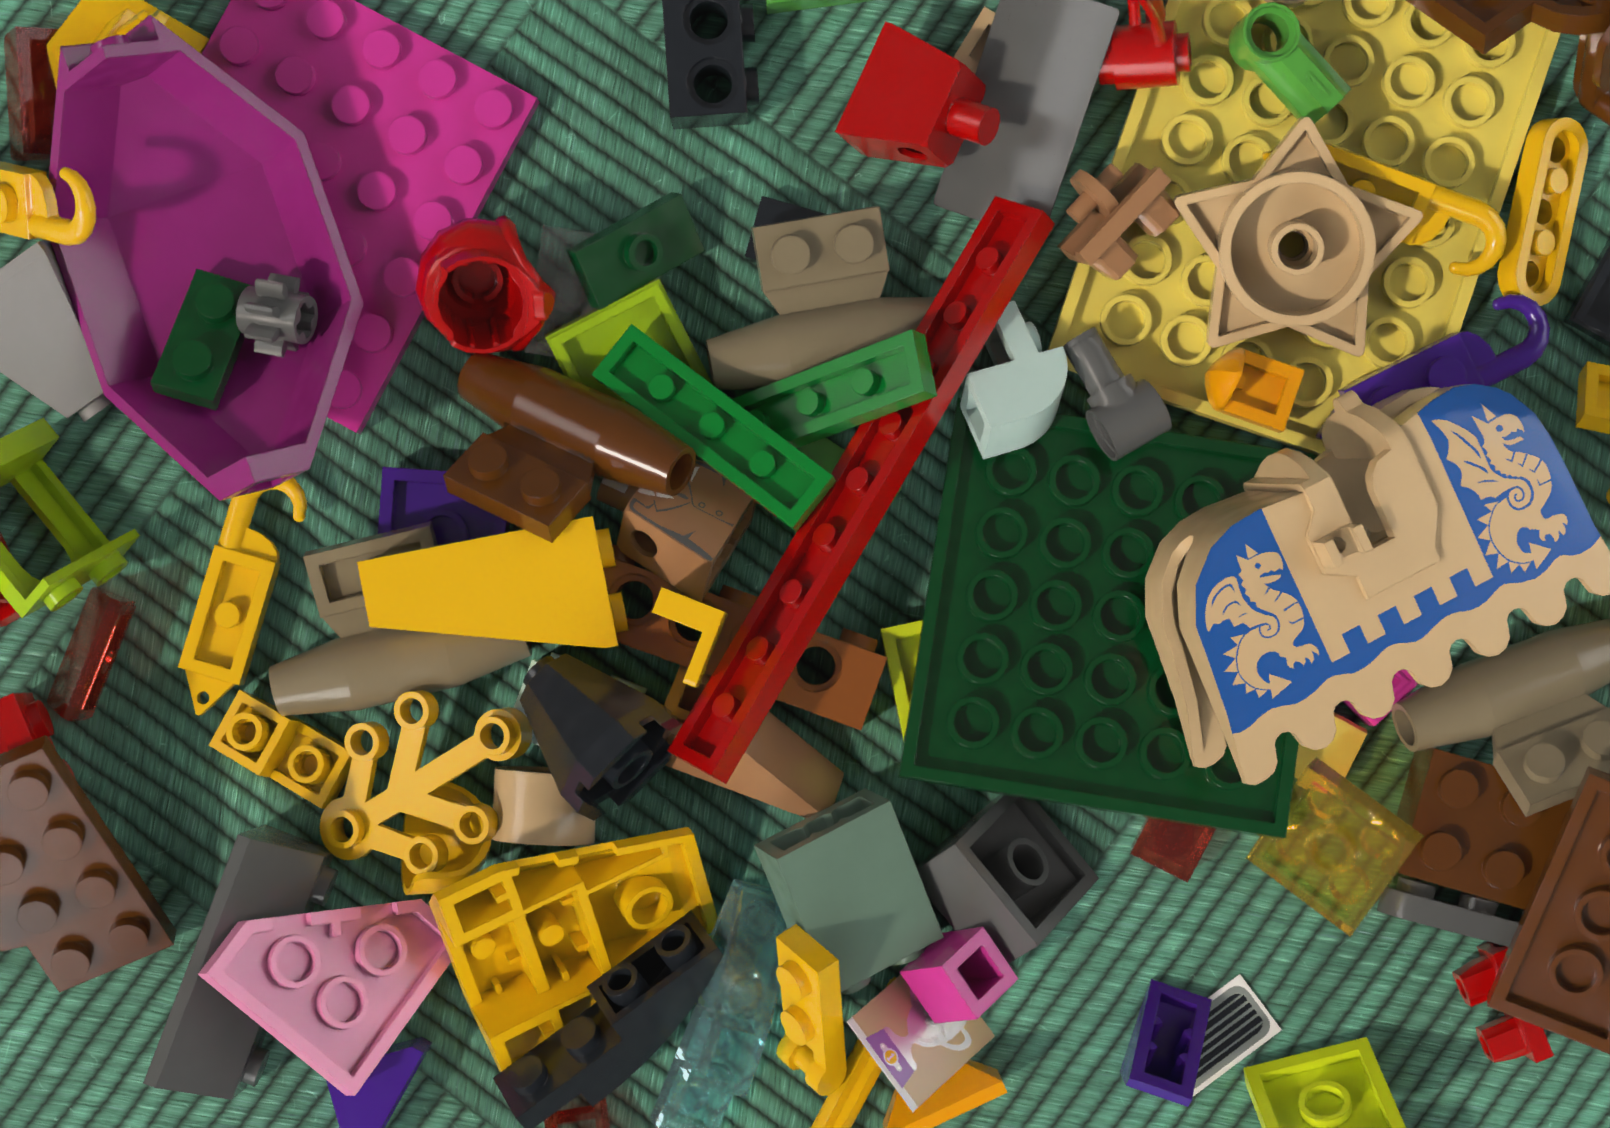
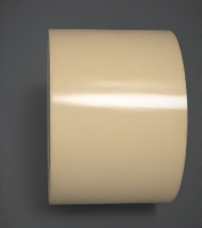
M495 767L493 809L498 816V829L492 840L514 844L546 846L594 844L596 820L593 821L577 813L561 796L549 767Z

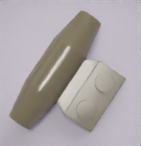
M880 206L751 227L761 291L778 312V315L706 340L712 384L719 390H756L913 329L916 331L935 297H881L890 269Z
M432 521L306 551L303 559L319 616L324 619L339 637L270 666L269 681L276 708L281 716L357 711L396 702L398 697L405 692L423 690L433 693L464 685L532 656L531 642L369 626L357 562L438 546Z
M1610 618L1548 630L1507 646L1499 655L1491 657L1481 656L1457 665L1452 669L1450 678L1442 686L1433 688L1423 686L1393 704L1392 720L1400 740L1408 750L1416 752L1492 736V764L1525 817L1573 799L1588 766L1610 774V707H1605L1589 696L1610 683Z

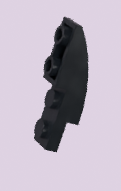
M692 910L588 985L587 988L595 999V1004L493 1077L515 1118L524 1128H535L580 1094L594 1107L638 1070L671 1036L690 1012L710 982L723 957L722 952Z

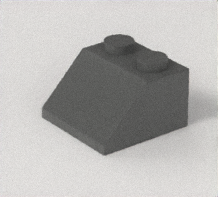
M1002 794L997 796L947 837L917 866L928 898L954 930L984 927L1008 964L1036 948L1099 879L1036 800Z

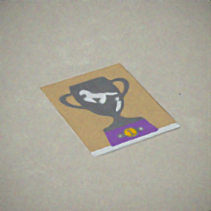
M902 975L897 977L847 1021L848 1025L912 1112L921 1106L995 1037L981 1016L976 1020L934 1023Z

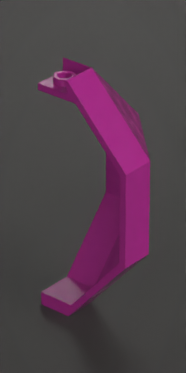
M151 15L125 35L111 36L96 43L60 46L48 180L55 193L59 217L72 220L75 214V198L69 184L60 177L59 171L63 167H68L79 172L87 181L93 193L96 206V223L93 233L82 244L67 246L51 242L104 396L219 501L274 488L309 470L364 302L304 132ZM196 269L255 286L257 278L268 280L270 273L300 278L299 291L309 293V296L315 299L318 308L317 326L308 343L299 344L297 351L286 350L284 357L254 352L255 339L245 338L216 411L153 391L151 379Z

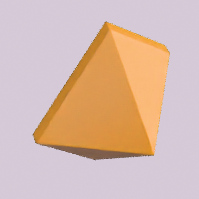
M970 1059L914 1112L911 1111L895 1089L883 1120V1128H933L1008 1092L997 1069Z

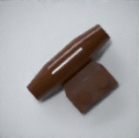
M475 353L466 361L459 374L457 383L459 396L502 428L490 434L483 432L443 475L447 492L551 543L555 541L591 500L590 494L594 475L657 493L675 496L686 487L694 472L696 452L692 447L635 407L550 368L489 353Z

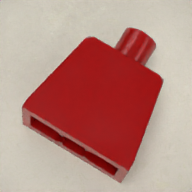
M885 21L835 132L859 153L868 157L946 168L954 163L964 139L983 146L992 142L999 129L1000 113L998 109L981 103L985 95L986 85L965 64L902 28Z

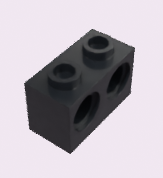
M662 0L669 108L673 129L748 124L747 106L760 105L757 67L744 66L743 43L755 42L753 3L740 4V0ZM716 13L722 16L728 24L725 31L719 37L703 39L693 32V23L702 14ZM708 76H722L731 83L732 89L727 98L717 103H709L702 100L696 94L699 83Z

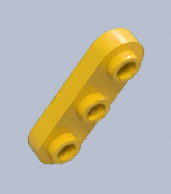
M1572 118L1539 120L1531 127L1527 134L1506 228L1507 242L1497 271L1498 285L1503 296L1507 294L1524 295L1536 301L1539 306H1543L1556 296L1560 288L1589 151L1588 139L1583 127Z

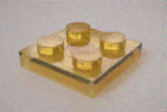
M1316 757L1305 768L1293 786L1286 838L1275 839L1260 836L1246 859L1351 937L1424 836Z

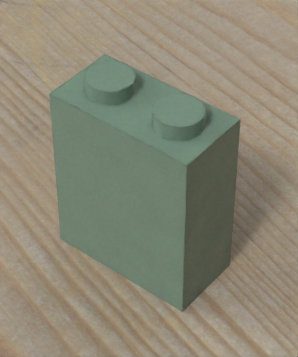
M866 788L754 845L787 928L789 929L797 924L839 959L841 995L861 990L869 984L871 976L891 965H903L916 960L925 951L926 946L944 937L891 801Z

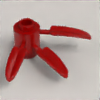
M1127 0L1129 24L1115 26L1098 76L1100 85L1115 84L1117 91L1179 86L1180 72H1191L1192 70L1189 32L1178 33L1175 20L1165 21L1166 10L1163 0ZM1140 5L1145 11V23H1141Z

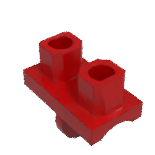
M1492 942L1476 946L1480 957L1469 961L1452 972L1462 998L1470 1007L1487 1001V995L1508 950L1507 946L1499 947L1498 944ZM1504 1013L1503 1017L1475 1027L1484 1054L1494 1063L1516 1059L1521 1056H1526L1533 1062L1538 1063L1554 1056L1543 1028Z

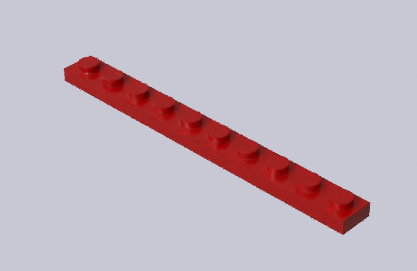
M997 196L994 197L916 331L924 334L926 337L937 396L859 425L831 473L836 479L835 484L794 535L668 748V752L727 784L1054 227L1055 223L1043 210Z

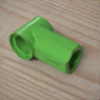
M1274 2L1261 4L1239 20L1231 30L1228 44L1230 54L1235 63L1245 70L1255 72L1297 120L1301 116H1307L1315 124L1351 90L1348 84L1301 34L1298 19L1293 11L1285 5ZM1260 23L1272 29L1277 41L1275 52L1262 51L1255 45L1251 35L1253 24Z

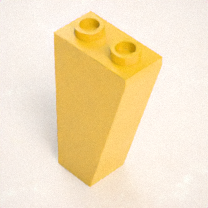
M593 516L572 520L553 543L523 529L357 562L370 627L596 648L619 646L616 633L629 630L622 593L608 594L604 568L616 566L609 528L596 530Z

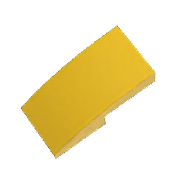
M240 689L209 743L210 747L258 776L273 779L321 809H325L330 802L337 799L347 781L352 758L345 749V744L293 715L281 716L276 706Z

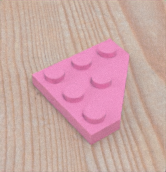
M422 899L239 921L198 975L345 1096H355L451 961L430 906Z

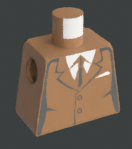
M697 459L694 472L688 484L675 496L657 493L604 478L597 493V500L624 512L617 541L620 551L698 602L703 601L751 524L757 504L756 501L718 472Z

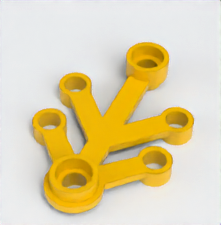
M418 690L403 693L398 697L394 705V716L397 723L401 726L388 788L372 799L371 794L377 761L388 750L389 735L384 726L373 721L351 726L346 732L344 739L345 749L352 758L344 796L330 802L324 809L320 819V835L325 847L334 856L344 860L359 859L367 856L372 850H376L403 859L407 868L417 875L424 872H437L441 870L448 861V847L445 841L435 834L415 837L383 824L400 812L454 829L457 837L466 844L474 845L491 840L496 835L498 829V816L491 806L484 803L466 805L432 794V792L487 758L493 761H504L523 755L530 747L533 734L526 715L520 710L511 707L487 711L478 719L473 736L420 768L429 727L438 718L439 705L436 698L428 691ZM414 699L418 700L423 708V715L419 721H416L410 712V706ZM494 724L500 726L504 733V740L500 747L496 746L492 740L491 730ZM365 730L370 733L373 739V747L370 752L365 751L361 743V737ZM473 813L478 814L483 822V830L480 835L474 833L470 827V817ZM344 818H347L353 826V834L350 839L344 831ZM423 843L432 851V861L429 866L420 858V848Z

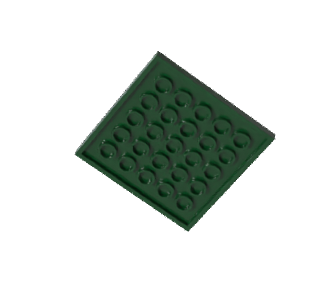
M957 398L898 778L1275 839H1285L1299 742L1290 732L1281 733L1277 737L1275 748L1278 763L1275 772L1268 779L1257 785L1242 783L1227 742L1224 756L1219 761L1207 768L1194 767L1188 752L1176 703L1145 618V577L1161 540L1178 522L1201 508L1245 492L1243 483L1254 478L1259 465L1267 456L1282 449L1166 431L1119 460L1113 461L1096 442L1086 418L1056 414L1047 432L1034 443L983 460L960 408L961 398ZM1303 453L1313 460L1319 456Z

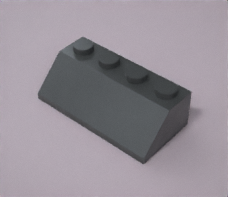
M266 824L237 835L143 1084L158 1089L230 1100L241 1093L247 1084L253 1087L258 1084L270 1054V1050L261 1047L267 1031L202 979L198 973L237 922L311 913L315 904L325 906L338 875V870L330 867L334 855L326 847Z

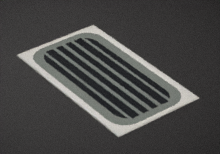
M1240 974L1208 997L1212 999L1193 1096L1282 1030Z

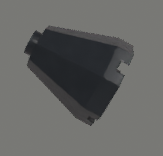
M564 654L556 659L552 656H547L532 666L525 675L523 683L526 686L520 698L521 705L561 796L577 813L593 821L606 814L598 805L599 803L611 798L620 806L631 800L670 761L673 754L667 751L670 747L667 739L670 733L676 736L683 723L668 708L655 699L568 654Z

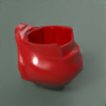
M505 215L498 217L496 220L466 218L441 229L420 256L416 292L426 319L454 348L466 353L479 354L506 350L513 352L522 351L542 329L545 320L552 313L556 293L543 281L527 259L518 238L516 225Z

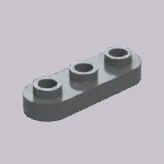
M1400 876L1398 877L1396 888L1382 886L1377 911L1507 947H1509L1525 911L1522 909L1520 920L1496 914L1498 902L1465 893H1460L1458 904L1434 898L1436 886Z

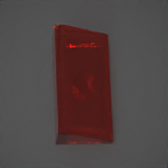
M15 26L4 37L12 160L50 159L56 86L48 58L47 43L58 29Z
M93 587L90 590L47 698L48 705L62 718L72 722L87 720L93 717L136 609L135 601L99 587Z

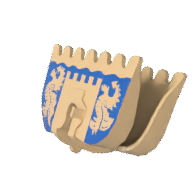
M1478 384L1455 385L1445 388L1421 387L1402 390L1370 406L1363 403L1359 396L1353 390H1350L1333 400L1335 413L1326 419L1322 429V441L1325 451L1313 460L1303 453L1289 448L1267 456L1259 465L1254 478L1243 483L1245 492L1201 508L1178 522L1161 540L1145 577V618L1176 703L1188 752L1194 767L1207 768L1219 761L1224 756L1227 742L1242 783L1257 785L1268 779L1275 772L1278 763L1275 742L1281 733L1290 732L1301 746L1313 750L1326 748L1334 740L1337 731L1334 710L1340 702L1349 701L1356 711L1365 717L1372 719L1384 717L1392 709L1395 700L1392 680L1398 671L1407 670L1417 684L1430 688L1442 686L1450 678L1453 669L1450 648L1456 640H1465L1475 653L1482 656L1491 657L1499 655L1507 648L1510 639L1507 622L1509 613L1519 608L1532 623L1541 626L1557 624L1564 617L1567 609L1564 588L1566 583L1572 578L1578 579L1589 593L1598 596L1610 595V551L1595 527L1550 434L1536 414L1512 394L1496 387Z

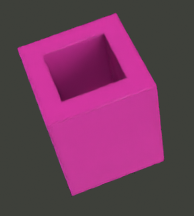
M984 927L943 932V938L926 946L925 951L916 960L908 963L900 971V974L934 1023L976 1020L1018 980V977Z

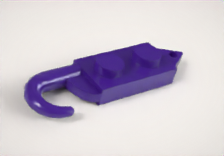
M1507 294L1496 298L1492 303L1495 310L1499 311L1509 308L1518 310L1524 314L1528 321L1529 329L1527 336L1518 345L1495 355L1490 345L1479 335L1468 331L1451 333L1338 390L1341 396L1353 390L1363 403L1372 406L1393 394L1407 389L1421 387L1445 388L1464 384H1478L1491 387L1530 367L1543 355L1549 343L1550 325L1546 313L1536 301L1524 295ZM1334 409L1332 410V412L1330 413V415H1329L1328 417H1330L1333 413H1335ZM1324 424L1316 434L1317 439H1322Z

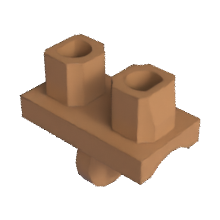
M1110 163L1097 178L1079 169L1070 178V183L1080 196L1066 210L1067 214L1078 224L1057 247L1068 259L1089 265L1107 278L1113 280L1120 279L1134 265L1138 257L1132 248L1120 237L1121 234L1135 221L1147 235L1156 237L1179 217L1180 212L1169 194L1164 190L1171 182V179L1160 167L1155 166L1152 170H1149L1140 163H1134L1124 175L1117 167Z

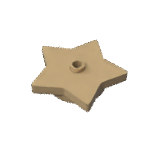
M1301 116L1294 123L1252 178L1176 195L1173 199L1181 216L1215 265L1206 342L1212 348L1290 327L1351 355L1360 357L1364 354L1369 278L1423 218L1422 212L1413 207L1348 185L1315 124L1307 116ZM1290 232L1300 234L1304 241L1303 250L1294 257L1284 256L1279 248V243L1283 236Z

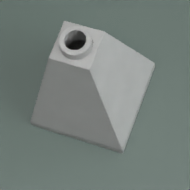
M41 240L0 268V372L66 418L77 412L85 422L112 402L103 394L51 242Z

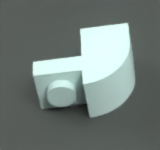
M1015 300L1008 303L985 342V346L995 366L968 373L961 398L960 408L983 460L1026 447L1041 438L1055 419L1067 378L1068 364L1063 346L1042 352L1041 340L1036 327L1030 321L1024 322Z

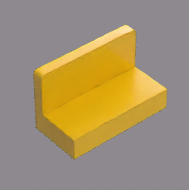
M661 587L652 613L702 632L683 680L684 684L695 688L699 687L728 613Z

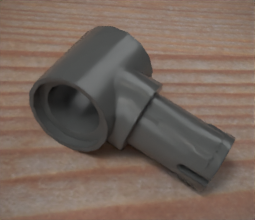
M1095 327L1083 332L1063 346L1068 359L1091 396L1087 399L1091 409L1086 411V420L1090 431L1100 448L1110 459L1117 461L1171 429V418L1160 395L1146 380L1141 379L1135 382L1131 374L1124 376Z

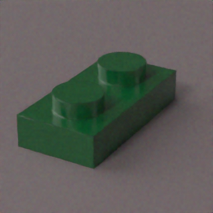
M196 269L151 379V385L155 393L211 410H217L245 340L244 334L239 331L236 324L238 299L246 287L253 285Z

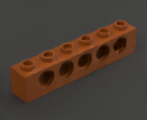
M612 544L616 566L604 568L608 594L621 592L624 586L636 581L646 584L653 594V606L647 615L639 619H632L626 616L629 630L616 633L618 643L688 668L699 641L686 638L680 632L677 622L652 613L661 587L688 598L690 597L654 573L635 566L636 561L622 553L618 546ZM724 584L719 596L711 593L706 594L701 603L728 613L705 674L712 676L757 600V596ZM843 628L839 640L815 632L806 649L816 646L828 650L833 656L835 663L833 674L823 683L811 684L801 678L796 664L776 700L862 730L888 657L875 653L878 640Z

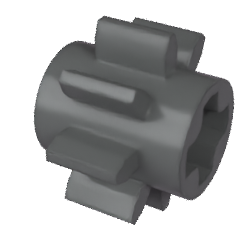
M270 273L268 280L257 278L255 286H248L241 293L236 307V324L245 338L255 339L254 352L284 357L286 350L297 351L299 344H306L312 338L317 326L318 308L315 299L309 296V293L299 291L300 278Z

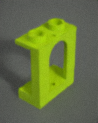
M44 417L0 438V487L8 483L15 487L64 547L71 563L40 581L27 573L0 541V592L21 618L28 616L45 605L51 612L62 608L72 601L83 590L82 585L90 580L96 586H101L111 580L127 566L128 562L123 555L140 537L139 533L132 529L118 538L109 541L43 461V457L59 439V436Z

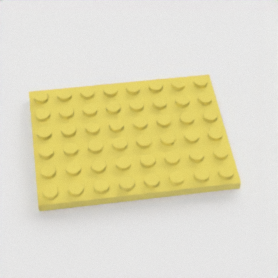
M1166 0L1164 6L1166 10L1165 21L1175 20L1178 33L1189 32L1192 70L1191 72H1180L1179 86L1136 89L1111 162L1123 175L1134 163H1140L1149 170H1152L1155 166L1160 167L1171 179V182L1164 190L1169 194L1172 201L1176 195L1253 177L1265 161L1262 153L1274 150L1297 121L1295 116L1257 74L1240 67L1235 63L1230 54L1228 41L1231 30L1252 9L1267 2L1264 0ZM1307 0L1304 4L1290 9L1299 21L1301 34L1351 88L1338 104L1315 123L1324 142L1484 201L1500 214L1561 33L1552 32L1530 22L1483 55L1405 0ZM1260 23L1253 24L1251 35L1255 45L1262 51L1275 52L1277 41L1272 29ZM1181 214L1164 232L1156 237L1147 235L1134 221L1120 236L1138 255L1134 265L1120 279L1113 280L1103 276L1089 265L1077 262L1047 350L1064 346L1073 338L1095 327L1124 376L1131 374L1135 382L1141 379L1149 382L1165 404L1314 455H1320L1325 451L1322 439L1316 438V434L1334 409L1333 400L1340 396L1338 390L1451 333L1460 332L1479 275L1465 277L1452 274L1449 271V265L1455 261L1469 262L1475 260L1482 254L1486 239L1484 233L1479 228L1449 217L1443 230L1431 241L1422 245L1411 246L1401 242L1369 278L1364 354L1358 357L1290 327L1212 348L1206 342L1214 263ZM1295 232L1284 235L1279 243L1281 253L1287 257L1297 256L1304 247L1302 236ZM1243 348L1305 370L1284 432L1277 433L1215 411L1208 401L1205 388V372L1228 351ZM1067 357L1068 371L1077 373Z

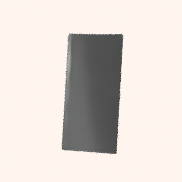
M1095 0L999 1L975 73L986 85L985 95L981 103L998 109L1000 113L999 129L992 142L986 146L964 139L954 163L943 170L934 197V205L981 221L994 197L997 196L1043 210L1049 217L1051 216L1120 15L1119 9Z

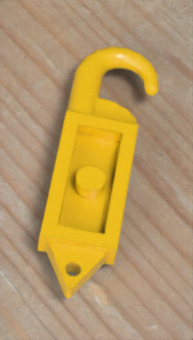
M1325 142L1348 185L1413 207L1422 212V220L1406 236L1402 243L1411 246L1422 245L1431 241L1443 230L1449 217L1479 228L1484 233L1486 239L1482 254L1475 260L1469 262L1455 261L1449 265V271L1452 274L1465 277L1482 274L1494 267L1503 255L1507 242L1505 223L1497 210L1484 201ZM1272 151L1263 152V159L1266 160Z
M0 161V233L28 240L39 238L67 246L84 243L93 233L96 223V206L93 193L87 181L79 172L71 168L63 167L59 171L60 177L69 184L75 198V214L71 220L59 217L57 200L53 187L47 178L46 171Z
M295 478L274 488L231 498L218 544L214 545L178 665V668L185 669L195 713L198 716L204 715L235 685L245 684L281 565L280 553L275 544L264 534L249 527L258 498L268 490L284 492L293 504V519L296 522L304 521L307 501L304 490ZM203 692L209 695V701L206 704L200 699V695Z

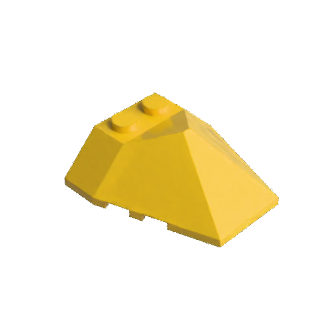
M689 827L497 863L433 893L429 901L463 995L500 1072L595 1004L596 1001L588 990V985L691 910L708 934L720 926L695 836Z

